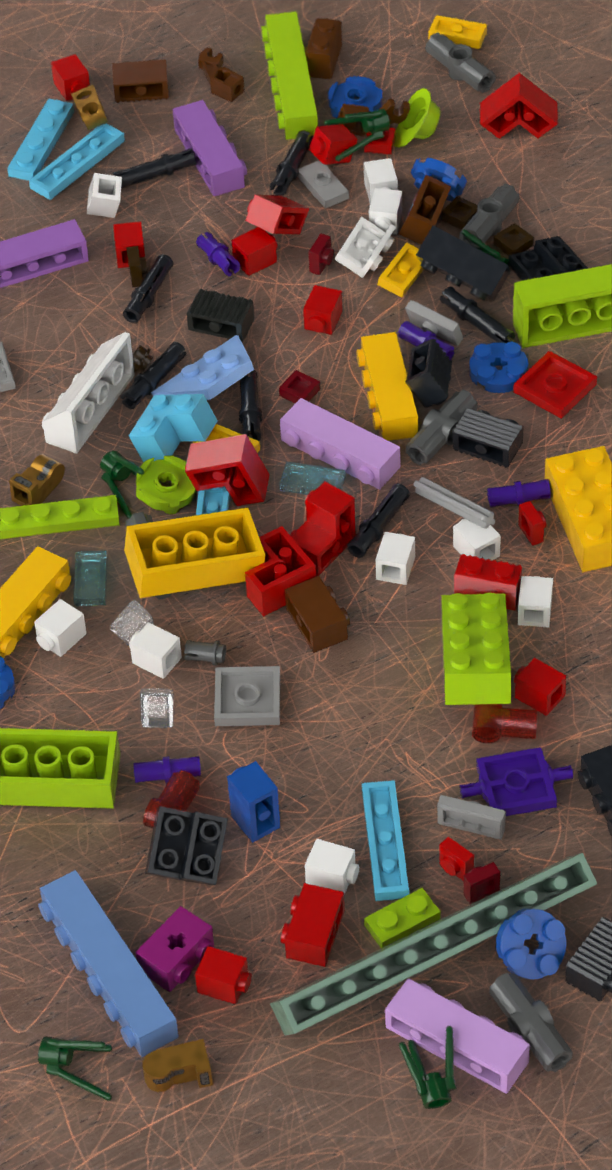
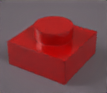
M389 127L387 131H383L384 137L364 146V152L392 155L396 128ZM368 132V133L366 134V138L369 137V136L372 135V134H371L370 132Z
M531 501L519 504L518 526L532 546L542 543L544 541V528L547 526L543 513L540 510L537 511Z
M448 836L439 845V864L447 874L457 876L464 881V875L474 868V854Z

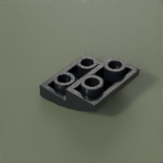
M560 236L536 240L533 250L510 254L508 258L510 268L522 281L588 269Z
M162 806L157 807L145 874L216 885L228 818L200 812L191 813Z

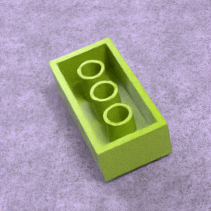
M612 264L514 282L513 326L522 348L611 332Z
M455 593L452 595H441L445 705L511 704V664L505 594Z
M0 728V805L114 809L120 763L117 731Z

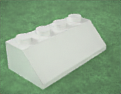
M124 332L101 344L95 354L89 356L85 367L74 376L70 387L59 396L57 404L43 418L42 428L44 429L46 443L76 454L79 452L135 376L129 333Z

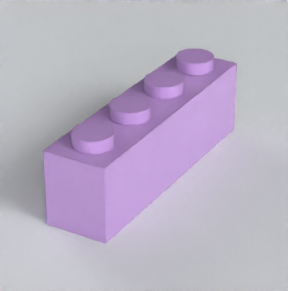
M302 398L280 419L281 441L309 454L314 459H319L335 467L338 471L345 472L359 479L364 484H369L380 490L400 468V446Z
M408 978L385 1008L387 1029L407 1040H413L416 1045L444 1060L446 1027L452 1026L454 1065L505 1094L508 1093L529 1063L530 1044L517 1033H509L501 1029L485 1016L475 1015L466 1010L456 1000H448L438 995L426 984H418Z

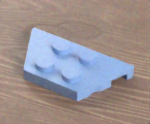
M235 335L216 349L207 351L203 358L194 364L182 368L179 374L151 393L152 396L160 394H204L206 400H211L252 372L254 367L239 336Z

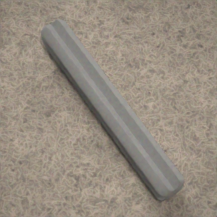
M421 477L419 481L415 480L413 486L416 487L415 493L484 529H487L490 524H495L496 520L493 519L494 513L425 477Z

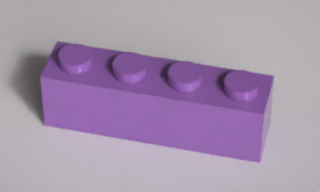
M204 100L174 108V130L185 149L191 148L196 158L195 166L212 195L215 197L244 188V176L247 175L245 162L243 159H238L236 148L232 142H228L224 127L217 124L213 109L209 110Z
M73 219L0 241V288L88 262L86 239L76 220Z

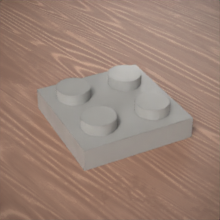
M280 666L215 667V726L280 725Z

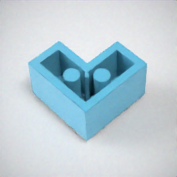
M204 394L154 395L129 434V438L143 462L154 458V461L162 460L164 456H172L180 442L206 441L218 420Z

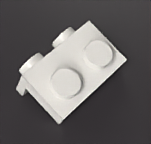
M361 217L336 255L335 260L363 278L369 269L375 271L382 261L383 257L379 253L381 251L386 253L395 240L391 237V234L396 227L391 224L386 232Z

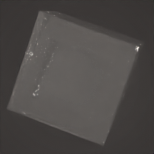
M134 599L113 621L110 629L129 647L130 640L136 632H140L148 622L154 625L153 617Z
M141 689L142 727L172 728L175 718L173 689Z

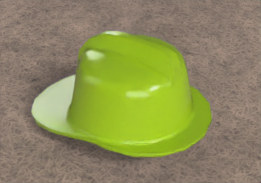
M422 88L417 90L408 101L410 111L407 118L398 124L396 128L395 147H403L413 138L425 139L434 133L440 119L441 110L431 100V93L428 89Z

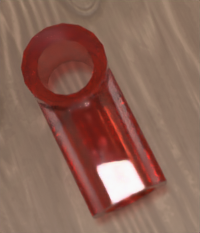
M501 704L474 705L472 737L476 741L488 744L497 742L501 737L536 739L537 710L502 708Z
M183 770L174 772L159 798H152L148 803L143 817L144 826L153 829L157 807L159 806L187 811L200 789L199 781L189 772Z

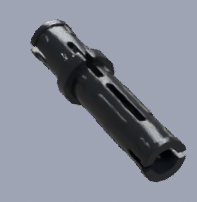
M302 130L297 133L284 161L278 164L276 168L277 174L270 183L271 191L277 185L273 192L275 195H285L290 183L297 178L298 168L313 139L311 135L308 141H306L310 134L308 131Z
M189 148L176 154L168 155L166 153L161 155L159 159L113 172L112 176L122 177L121 188L165 174L170 176L175 171L195 166L196 158L192 149Z
M165 254L158 255L141 285L132 292L131 301L123 311V316L127 321L137 323L145 309L153 304L155 293L174 265L173 260Z
M451 286L442 292L447 298L440 296V301L454 310L459 319L462 321L467 320L497 343L513 342L508 337L515 339V333L480 309L476 301L471 298H465Z
M178 342L171 343L166 351L143 374L139 373L134 378V383L120 396L124 406L129 409H135L145 396L152 394L151 392L157 388L158 383L186 356L187 352H184L185 348Z
M256 370L250 372V377L247 374L240 379L241 410L239 411V421L242 424V435L247 434L249 437L251 434L252 439L260 441L262 438L260 432L262 411L259 408L258 375Z
M394 484L368 519H364L359 525L358 533L347 544V549L353 556L362 558L370 546L383 536V529L410 497V492L404 485Z

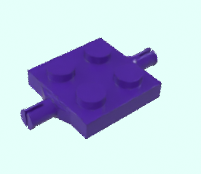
M541 747L476 758L479 782L460 784L459 787L462 799L481 795L489 807L505 810L506 816L556 808L557 797L554 791V782L573 779V770L571 765L552 769L546 762Z

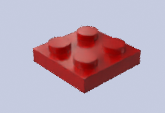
M548 351L514 383L513 393L562 419L597 385V376Z

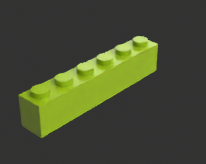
M297 11L265 15L266 26H261L262 41L268 42L264 43L266 59H271L267 60L269 76H274L271 78L272 94L277 93V95H274L275 111H281V113H277L279 129H284L286 140L295 139L297 133L302 130L310 133L308 137L314 136L318 126V117Z

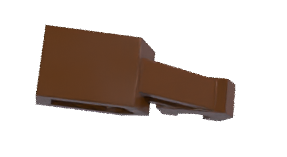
M207 47L199 54V69L203 70L211 86L212 94L233 102L245 92L244 77L226 67H222L224 63L223 54L219 53L213 57L212 49Z
M389 98L380 109H384L387 112L390 124H400L407 118L410 105L408 101H403L401 107L395 108L394 99ZM342 104L337 118H343L346 114L370 112L367 106ZM361 122L343 124L353 135L363 137L367 134L363 130Z

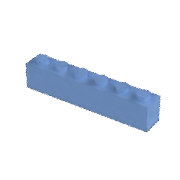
M75 870L41 887L42 902L38 906L46 922L52 920L56 926L54 930L59 942L63 947L68 945L71 949V958L79 971L85 970L89 976L87 982L91 991L96 997L101 995L104 999L105 1011L112 1022L117 1020L121 1025L120 1031L128 1047L135 1046L140 1056L143 1057L179 1038L175 1016L78 872Z

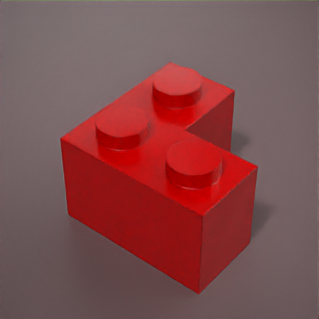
M520 72L480 102V125L498 139L517 125H521L539 139L558 124L557 101Z
M247 434L190 444L185 472L196 491L225 486L236 506L265 502L270 474Z
M326 481L307 495L305 500L307 521L290 533V536L316 565V576H319L348 547L347 544L356 535L355 498Z
M283 526L259 537L265 552V562L245 572L247 597L263 617L286 606L285 589L316 577V565Z

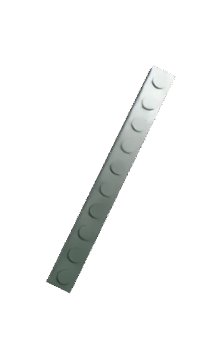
M583 853L569 856L270 1003L284 1035L296 1034L496 935L501 924L506 919H510L517 911L526 908L546 910L596 885V879Z

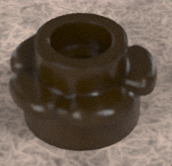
M139 345L133 353L134 373L138 369L144 372L153 359L149 355L150 348L145 349Z

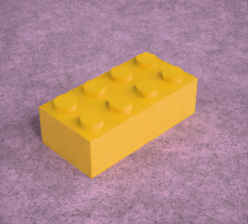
M600 446L545 458V479L549 480L551 500L582 572L612 566V462L605 447Z
M249 508L126 527L124 551L140 598L246 582L245 572L265 562V552Z

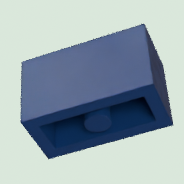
M256 761L236 769L231 775L227 776L231 817L252 843L281 828L278 788Z

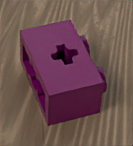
M180 906L136 951V959L149 979L168 992H171L178 984H182L188 979L192 969L202 960L207 947L214 948L213 928Z

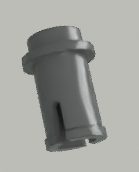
M187 640L184 658L187 661L212 662L213 666H217L218 663L225 662L226 645L221 644L218 640H215L214 643Z

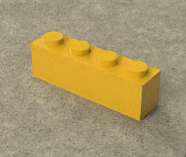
M396 332L361 337V349L356 350L357 362L359 367H364V370H362L363 386L370 389V391H367L369 409H375V412L372 413L375 431L380 430L381 437L388 441L414 437L418 433V414L412 391L405 383L407 373Z
M37 546L0 588V656L2 658L13 652L17 642L24 634H28L32 630L34 622L52 606L53 601L61 592L67 590L71 582L68 560Z

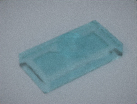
M286 461L279 488L280 491L308 495L326 481L342 490L346 479V470Z
M107 550L76 552L74 606L106 605Z

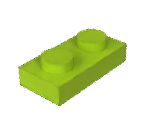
M420 888L365 917L364 926L382 949L440 920L441 911L425 890Z

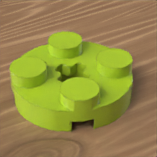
M164 456V459L154 461V458L145 461L140 466L144 470V474L140 475L137 473L136 475L137 498L156 510L164 511L167 514L178 513L180 508L187 506L196 494V489L185 472L186 461L175 456ZM167 480H170L171 486L165 487L159 482L165 483Z

